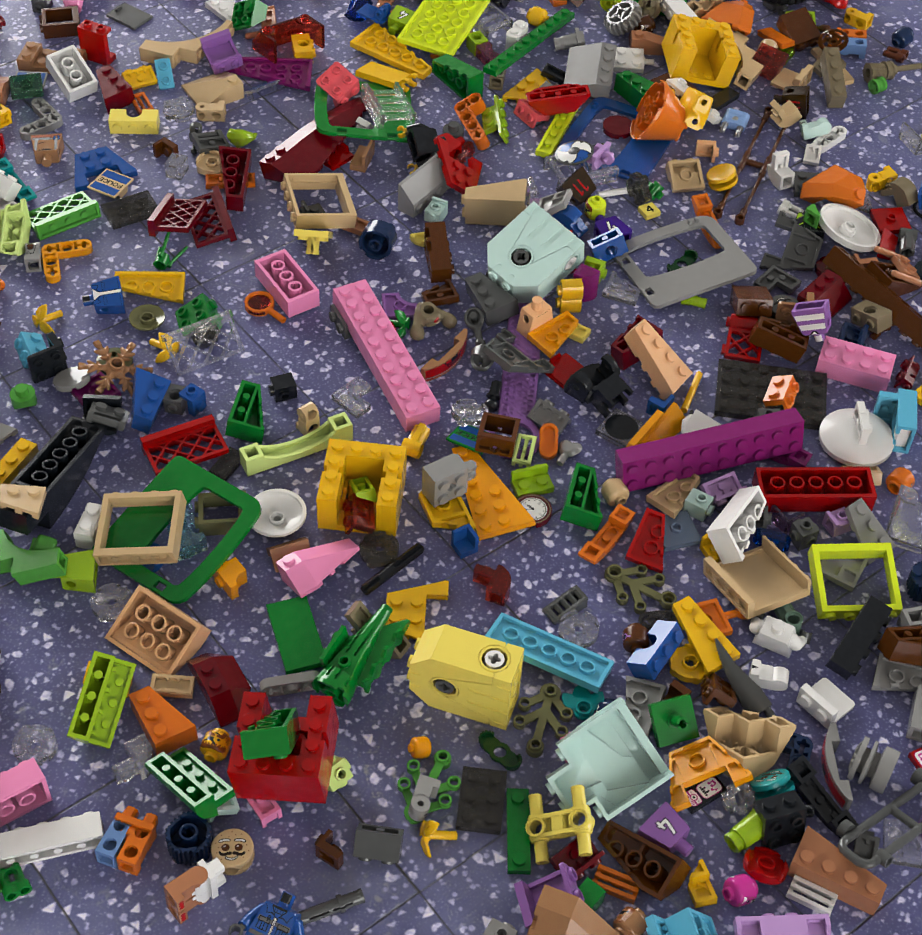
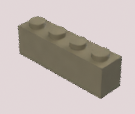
M824 47L820 57V65L827 108H843L847 92L839 47Z

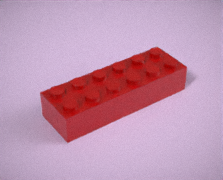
M756 467L752 479V486L759 485L767 501L765 506H768V512H832L842 507L847 508L860 498L864 500L872 511L877 499L870 467Z

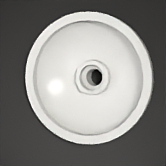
M269 489L254 497L259 501L262 510L259 519L252 529L267 537L288 536L301 528L306 520L307 511L303 499L290 490Z

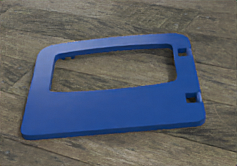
M595 98L576 118L558 147L566 142L578 140L584 129L602 109H608L635 119L638 112L634 106L610 98ZM631 138L611 165L602 164L596 171L625 179L634 184H644L673 140H635ZM587 162L581 163L582 166L592 169V164Z

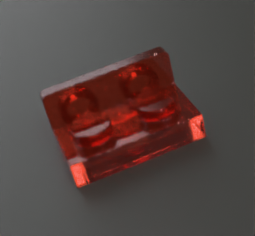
M352 492L342 505L345 534L349 535L353 529L372 534L375 530L374 502L356 497L355 493Z

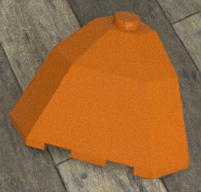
M746 0L726 1L713 7L702 15L700 19L708 20L710 17L716 22H726L730 24L732 31H738L747 36L752 30L755 11L753 6L748 4Z
M833 165L802 183L800 199L812 204L826 199L833 203L843 204L856 209L864 206L866 188L861 177L838 165Z

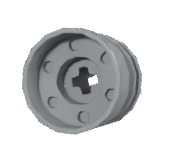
M865 736L864 740L857 745L851 758L847 778L852 780L855 772L861 774L857 782L858 784H861L867 776L870 778L869 789L883 794L901 752L887 746L880 754L877 752L879 742L875 741L872 749L867 748L870 738Z

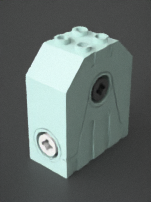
M533 201L487 243L488 278L518 299V303H531L534 296L544 298L560 283L561 279L568 276L584 261L585 243Z

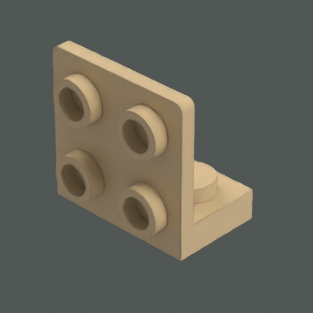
M808 64L805 68L801 69L800 73L783 68L771 81L770 85L782 90L788 86H807L811 81L814 66Z

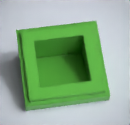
M814 203L806 208L803 221L817 229L821 215Z

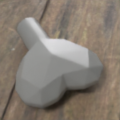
M569 440L561 441L558 446L561 455L556 463L559 466H563L567 458L579 454L582 450L581 444L572 443Z

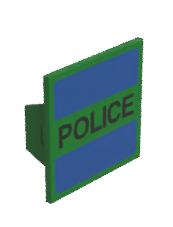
M462 422L446 438L451 443L480 453L475 451L479 428Z

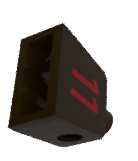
M810 86L785 87L782 95H774L773 100L775 99L781 106L790 100L800 111L801 119H806L809 112Z
M582 166L556 191L560 192L570 188L573 193L570 202L575 206H579L583 202L585 203L587 198L591 197V194L597 188Z

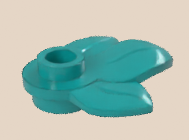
M579 685L576 686L572 694L562 693V703L565 707L571 708L573 715L579 720H587L591 717L594 711L597 710L598 704L604 701L602 691L591 694L588 689Z

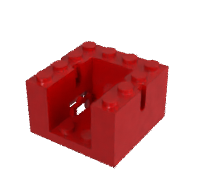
M244 691L236 726L239 735L234 736L227 769L236 798L326 804L339 729V720L333 696L310 695L307 716L298 717L301 734L288 757L274 759V756L244 760L240 732L248 730L247 727L251 725L257 727L256 722L264 719L266 715L272 712L265 692Z

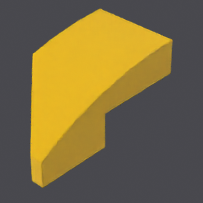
M703 859L698 861L696 869L690 874L687 886L695 908L717 904L718 900L709 880L710 873Z

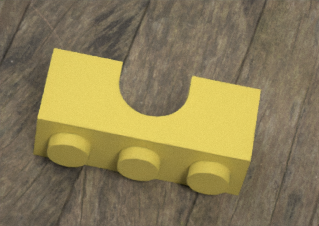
M110 109L108 119L110 134H158L160 126L159 110L142 109L141 115L129 117L126 109Z

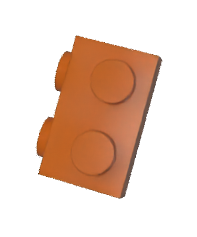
M779 375L772 377L763 399L765 407L783 405L784 410L792 408L795 397L799 392V384L794 376Z

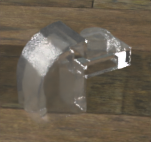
M143 733L124 743L128 759L111 767L114 779L118 785L130 781L136 775H139L143 781L151 774L146 769L145 762L152 759L154 755L152 746Z

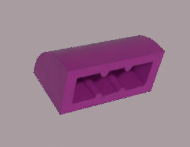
M583 263L573 273V279L582 278L584 286L582 302H587L597 297L600 271Z

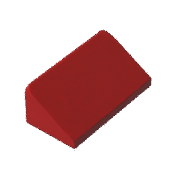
M883 228L879 246L895 252L898 237L888 229ZM877 253V257H878V258H882V259H886V260H890V259H891V258H889V257H887V256H884V255H881V254Z

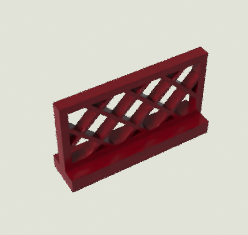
M218 185L212 187L213 192L191 198L195 200H208L212 198L191 228L197 248L230 238L231 242L237 240ZM210 209L215 210L213 214L208 213ZM204 217L209 218L207 222H203L201 220ZM213 220L219 221L217 225L211 224ZM198 225L203 226L201 230H196L195 228ZM207 228L213 229L210 233L205 232ZM217 231L224 232L223 234L215 235ZM201 236L207 237L205 240L198 242Z
M167 193L147 220L149 236L156 237L159 231L189 233L207 206V200L174 198V193Z

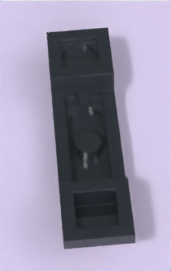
M804 755L786 767L790 772L791 780L805 803L814 806L815 815L835 835H837L836 830L845 819H848L856 827L859 825L847 809L842 811L816 779L814 775L817 771Z

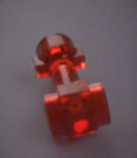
M466 141L461 154L459 153L453 158L465 164V158L471 157L475 153L474 143Z

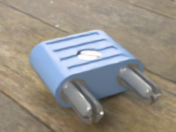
M728 108L721 121L720 132L724 133L726 128L736 130L735 137H740L741 132L746 128L750 115L743 111Z

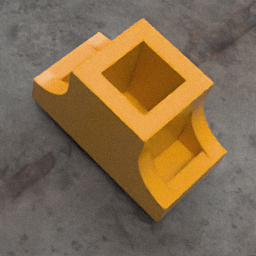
M236 557L225 561L213 575L216 585L219 588L222 587L231 600L239 597V587L248 582L246 569Z

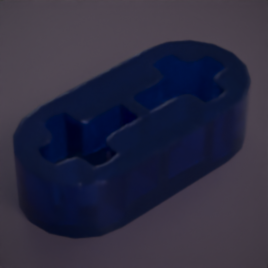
M765 528L755 530L753 542L757 546H762V536L765 535L782 552L789 550L791 538L787 534Z

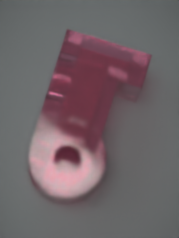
M490 41L476 46V57L484 65L499 55V53L494 52Z

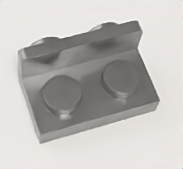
M539 398L527 417L540 426L545 423L556 425L559 437L567 424L570 425L572 422L569 418L570 414L563 409L559 411L554 408L555 404L550 400Z

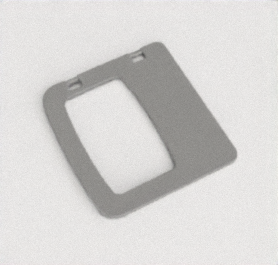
M695 216L628 239L626 244L629 251L613 258L639 292L643 294L650 306L655 309L666 307L753 276L757 272L756 265L719 223L709 216ZM700 228L705 229L724 250L697 263L651 277L645 276L628 255V253L654 242ZM647 291H651L653 294L648 295Z

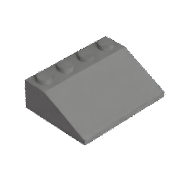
M600 42L570 47L564 84L588 85L591 93L590 97L608 98L612 85L617 45Z

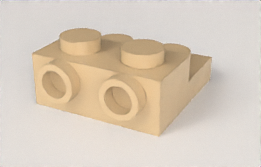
M699 158L673 159L667 162L665 170L668 182L671 184L672 193L701 191L705 189Z

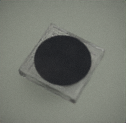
M615 408L599 425L595 434L620 448H625L645 423Z

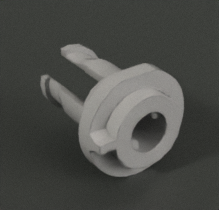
M577 27L574 28L575 33L554 38L555 51L585 45L583 30L579 31Z

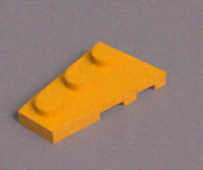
M565 311L527 333V339L545 355L552 358L576 329L579 320L570 312Z

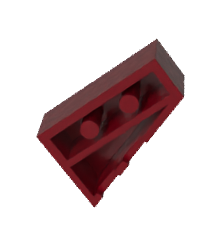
M110 64L96 70L108 115L110 114V109H121L133 103L132 101L135 100L132 86Z
M637 315L634 323L627 326L626 332L621 333L611 344V356L622 370L640 361L638 357L634 356L624 339V336L635 325L645 319L640 315ZM647 320V322L663 338V330Z

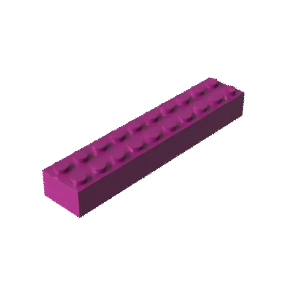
M790 408L615 450L616 478L621 479L629 489V492L671 482L675 478L681 480L689 478L693 474L702 475L801 451L803 448L805 421L796 408Z

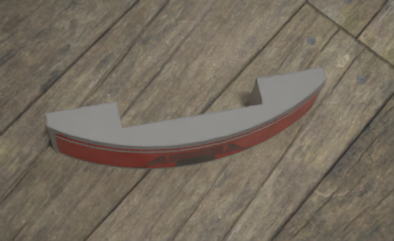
M832 722L822 746V771L827 787L835 801L843 810H849L853 797L849 780H840L834 752L838 748L840 738L837 724Z

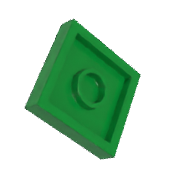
M690 694L648 704L657 747L661 748L700 737Z

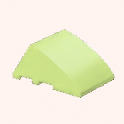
M25 198L21 199L20 203L12 206L10 204L5 205V208L0 210V253L20 256L25 253V244L29 243L31 220Z

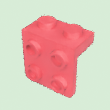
M334 62L316 79V84L333 98L335 107L348 102L352 96L357 95L360 91L359 79L339 62Z

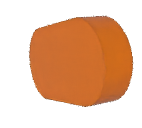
M545 423L541 426L539 433V454L543 459L551 460L558 453V428L552 423Z

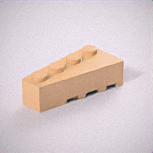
M646 319L635 325L624 336L634 356L638 357L641 361V368L644 372L647 371L652 380L650 383L653 388L656 387L659 391L660 399L665 400L671 394L673 395L693 374Z

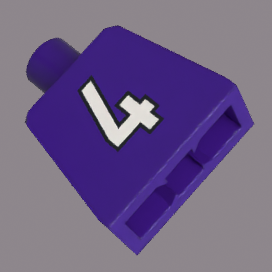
M598 215L595 218L594 237L618 227L626 241L631 239L632 229L617 216L605 218L603 215Z

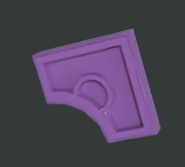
M399 292L381 293L382 307L389 319L397 320L394 310H401L406 314V318L410 317V321H413L417 303L405 301L400 297Z

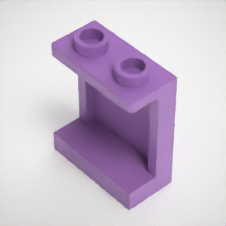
M229 29L200 38L202 50L214 75L243 65L242 55L238 53Z
M562 862L559 864L560 870L530 884H526L522 880L514 884L527 929L532 924L535 915L534 911L544 884L575 895L584 901L583 893L576 883L578 876L573 867Z

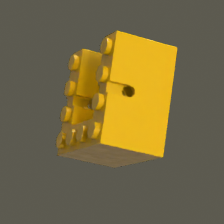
M673 13L661 44L670 79L683 78L691 83L723 89L728 87L741 60L730 24Z
M329 438L324 471L321 474L316 497L318 528L396 537L406 482L407 447ZM367 476L375 488L377 502L356 497L348 481Z

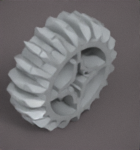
M622 0L620 3L617 2L616 5H612L613 7L608 9L609 12L605 13L606 16L603 18L607 31L613 34V36H620L621 34L629 33L630 30H634V27L638 26L643 17V12L636 1Z

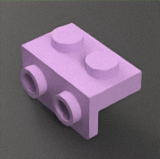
M732 471L703 483L699 487L702 492L713 496V505L716 504L719 507L728 502L727 499L733 498L739 489L747 488V485L742 487L735 472Z

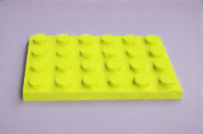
M423 0L398 35L397 42L438 56L445 54L454 56L490 3V0Z

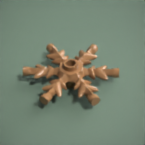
M96 340L93 342V345L98 350H94V352L101 356L99 357L100 359L106 360V363L102 365L98 361L94 363L90 360H87L88 364L78 362V370L88 369L87 373L97 370V374L100 371L106 372V376L100 377L102 380L95 382V384L99 385L94 391L96 395H101L105 388L110 391V383L114 385L112 379H120L118 384H122V391L128 390L132 397L133 382H130L132 379L125 377V374L129 372L134 376L136 367L153 373L152 367L142 368L143 364L135 367L134 363L129 367L125 365V361H130L131 359L129 358L135 355V353H132L136 347L133 342H130L126 349L121 347V354L117 353L118 357L111 358L112 352L109 353V347L106 346L104 348L101 342Z

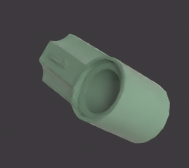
M791 603L774 609L778 619L793 625L796 629V634L799 635L803 623L802 614L795 611Z

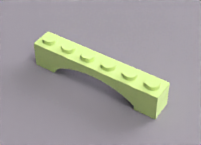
M342 412L328 417V420L320 427L297 439L275 445H258L256 442L239 448L240 464L247 476H251L327 449L329 438L353 440V424L347 414Z

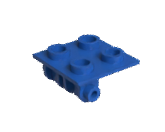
M386 2L377 8L366 3L356 13L360 14L363 18L374 20L377 24H384L390 15L391 5Z

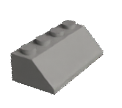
M437 153L398 184V210L412 218L429 205L433 196L439 198L451 188L446 184L441 168L443 162Z

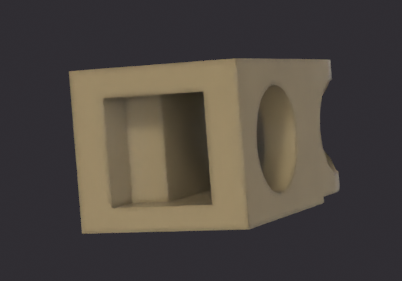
M506 70L496 77L490 75L489 89L503 90Z

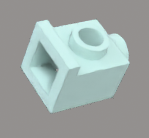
M433 196L432 201L424 210V221H443L448 214V201Z

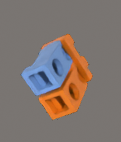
M837 27V29L844 31L849 39L847 46L840 51V54L858 55L859 59H864L867 49V30Z
M129 805L122 813L117 812L114 817L115 820L112 821L95 849L97 862L115 869L118 866L119 870L138 876L141 864L157 837L158 816L147 813L143 820L137 819L139 811Z

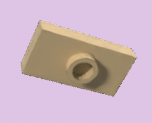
M152 673L150 687L161 697L193 699L196 679L195 676Z

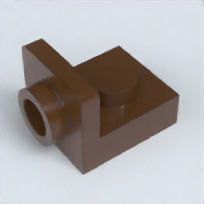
M166 137L153 144L154 157L158 158L164 154L174 161L179 159L178 145Z
M328 829L325 834L319 835L315 842L316 857L339 870L344 864L343 852L337 845L332 844L333 831Z

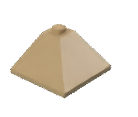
M229 72L217 75L212 74L181 85V88L195 104L200 102L208 104L218 103L219 100H225V104L244 98L243 82L236 74Z

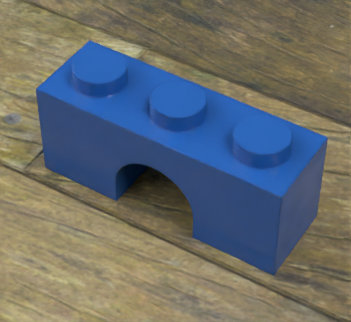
M657 620L647 633L653 645L645 649L636 648L626 662L635 678L656 679L685 638L678 622Z

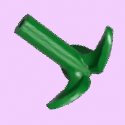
M394 310L397 320H389L395 327L399 328L397 333L402 339L406 335V329L409 330L410 317L406 318V314L401 310Z

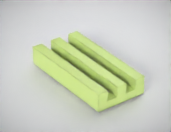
M518 433L511 461L512 466H515V464H519V467H523V465H526V467L531 466L537 436ZM521 439H525L521 458L518 459L517 455ZM532 440L528 459L524 460L528 442Z

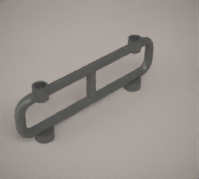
M922 768L916 769L910 778V782L914 784L912 788L857 827L848 819L840 823L836 830L837 835L841 837L838 842V849L854 865L864 869H872L881 864L887 868L893 862L894 857L892 855L922 834V822H916L898 809L922 792ZM890 814L911 829L885 849H878L871 859L859 857L847 846Z

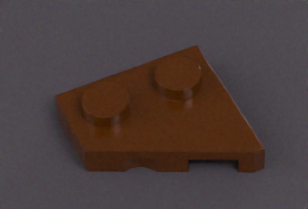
M450 278L446 279L445 284L439 287L437 284L421 293L423 302H431L436 306L460 302L459 294Z

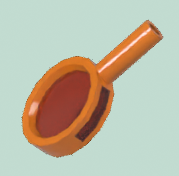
M254 291L245 297V310L250 315L260 317L269 314L282 324L285 323L286 317L274 310V298L270 293Z

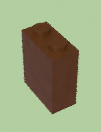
M806 7L779 16L776 22L780 33L795 41V46L789 48L792 53L800 52L809 46L814 47L818 44V38L821 33Z
M732 285L730 303L736 316L772 317L773 298L766 286Z

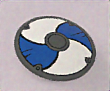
M569 141L558 147L555 152V158L564 165H578L589 160L594 153V149L586 141Z

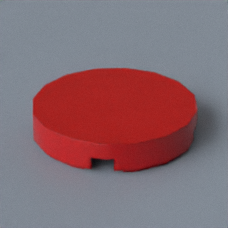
M759 846L753 850L748 849L742 860L743 868L748 875L768 885H777L784 882L789 871L786 860L783 862L778 852L766 847Z

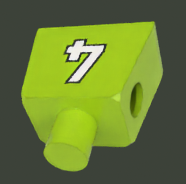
M396 5L388 16L389 34H400L415 11Z

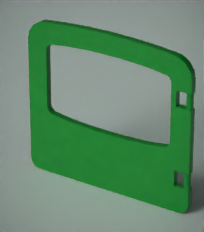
M359 81L360 91L371 92L375 104L374 128L362 129L330 125L327 114L328 94L316 85L314 119L316 130L319 133L329 136H347L349 138L408 143L406 136L404 138L398 137L397 134L403 131L397 132V127L403 126L406 128L408 125H412L410 89L408 92H404L399 88L392 89L377 83Z
M176 456L171 459L142 492L154 490L182 491L187 505L201 491L208 490L240 508L242 513L214 550L179 585H173L142 565H113L112 567L143 587L153 591L164 600L172 604H181L189 600L230 557L257 522L262 509L259 501L251 495L188 459ZM174 505L128 507L109 528L106 548L150 547L171 522ZM159 582L166 586L163 591L156 588Z

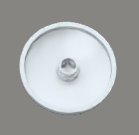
M838 203L826 204L820 210L819 224L821 228L840 245L858 252H870L880 243L881 236L879 230L869 218L859 211Z

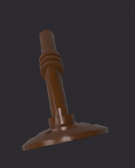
M825 24L821 26L816 25L819 32L822 33L818 38V45L822 50L824 47H828L823 44L825 42L831 44L832 47H839L840 51L847 46L849 39L844 31L831 29L829 25Z

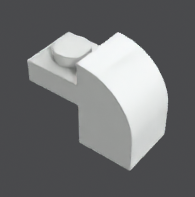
M788 150L772 153V162L767 164L770 181L779 191L794 186L795 172L788 167L790 156Z

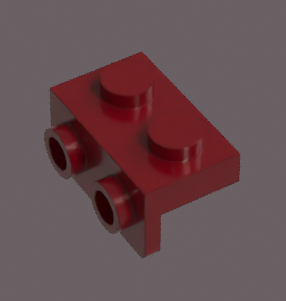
M576 837L548 860L556 871L560 870L559 864L562 862L573 867L577 873L578 880L585 876L584 871L587 868L592 869L602 862L600 858L606 853L604 850L598 851L591 841L593 855L579 856Z

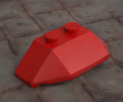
M579 84L540 87L526 93L528 104L544 116L575 112L591 96L588 85Z

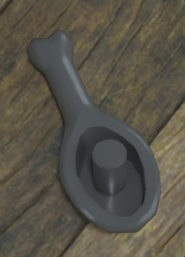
M471 307L465 312L464 322L475 334V345L486 344L481 333L484 324V314L479 308Z

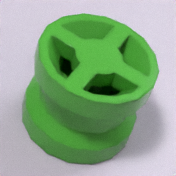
M882 76L868 82L869 91L874 95L886 91L888 87L886 79Z

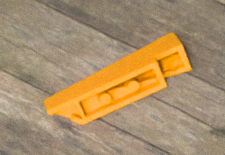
M673 402L665 413L657 409L628 442L626 447L677 435L681 431L682 420L685 418L678 404Z

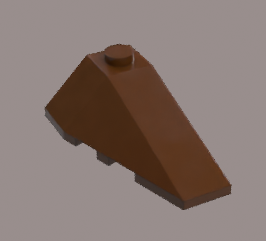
M612 820L607 821L597 838L643 892L659 901L677 891L691 870V867L682 858Z

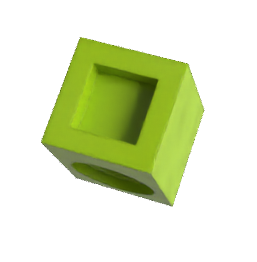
M480 30L469 33L466 37V47L474 56L487 53L488 39Z

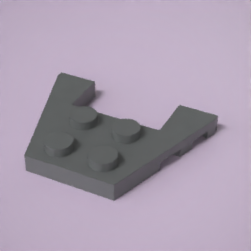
M780 211L775 227L791 232L782 258L764 253L759 268L769 269L775 265L782 270L813 271L824 240L809 229H804L797 224L796 220L793 218L791 220L785 215L786 213Z
M503 328L495 338H492L482 351L490 360L495 361L507 372L553 373L555 366L546 359L541 358L532 361L510 344L514 343L516 336L506 328Z

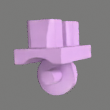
M607 141L604 145L597 143L594 146L592 157L586 161L592 164V170L596 171L602 164L611 165L614 162V153L610 152L609 149L611 142Z

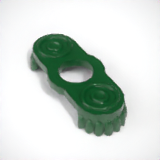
M692 249L685 250L681 258L676 259L672 265H667V272L682 268L677 265L679 262H683L687 266L694 264L698 258L697 251Z
M485 730V732L482 731L478 737L480 747L490 755L493 761L500 763L509 771L519 769L522 763L521 754L516 755L507 744L495 738L493 731ZM496 748H503L506 751V755L504 757H497L494 754V750Z

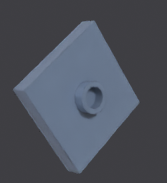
M687 510L680 511L675 519L665 515L664 552L701 543V537Z

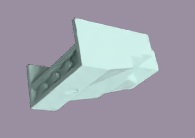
M619 697L555 743L558 747L555 752L562 762L567 760V763L546 776L548 783L545 786L552 796L557 794L561 800L557 804L561 810L573 807L570 787L583 785L585 788L586 804L590 806L595 803L596 805L593 806V809L598 817L602 818L604 816L609 821L675 775L668 769L626 706L625 700Z

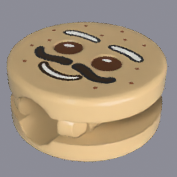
M236 828L220 832L211 844L212 860L217 857L224 865L225 872L223 874L238 875L245 872L252 865L255 857L252 838L245 831Z

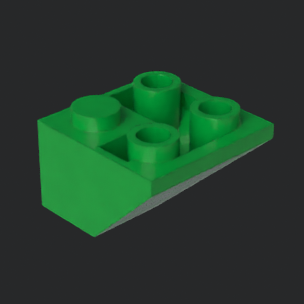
M260 0L236 2L231 20L233 21L235 31L254 27L266 20L268 5Z

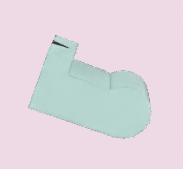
M824 117L809 123L806 120L799 121L801 136L804 140L826 135L832 129L830 122Z

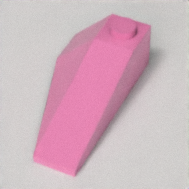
M348 538L292 552L278 560L276 564L282 581L300 598H303L320 588L327 576H332L336 573L335 568L345 564L360 549L358 545Z

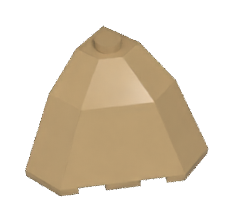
M724 706L704 708L703 710L708 735L721 745L733 759L736 758L746 770L751 771L753 778L765 773L775 765L796 730L795 724L780 716L772 715V717L762 718L759 717L757 712L742 710V714ZM725 771L724 774L730 777L728 772Z

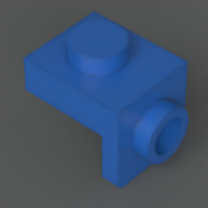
M190 383L179 392V396L187 401L188 413L193 417L202 412L207 406L205 391L193 383Z

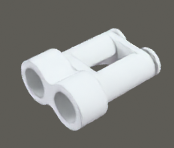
M784 199L777 210V214L783 211L787 217L795 220L796 213H803L805 210Z

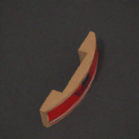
M464 328L454 337V347L439 361L432 358L421 368V374L426 382L446 374L461 360L467 347L468 329Z

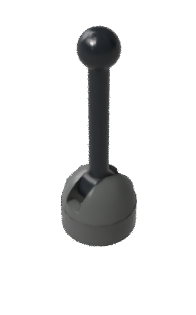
M192 122L189 128L190 132L202 133V124ZM193 144L191 154L195 155L197 150Z

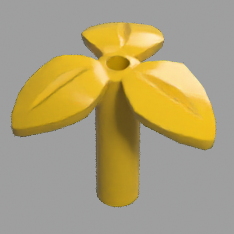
M47 304L38 307L36 315H32V320L36 328L40 326V330L47 334L52 331L54 332L47 322L62 317L63 312L58 310L47 314Z
M159 332V340L154 338L149 340L150 345L163 350L157 355L156 363L165 362L170 358V352L175 355L180 348L178 342L171 344L169 335Z
M423 820L419 836H422L420 844L424 854L431 858L428 845L431 839L457 840V831L437 830L440 823L433 820Z

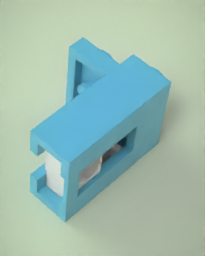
M898 388L897 393L879 391L872 413L890 424L894 444L893 452L908 454L917 431V391Z

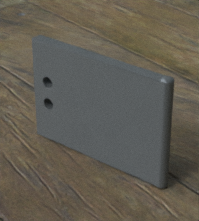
M125 2L106 14V17L132 30H136L153 18L152 15Z

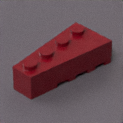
M219 146V162L226 209L244 211L252 164V149Z

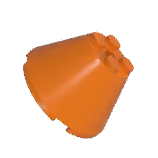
M660 80V83L655 82L647 90L636 109L638 112L636 119H632L630 135L635 140H674L677 142L682 131L688 128L684 123L685 108L666 81Z

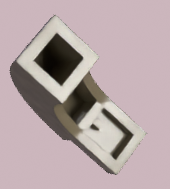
M359 600L353 603L344 616L353 626L351 632L355 635L373 615L363 602ZM405 635L401 645L396 646L393 650L392 659H401L412 645Z

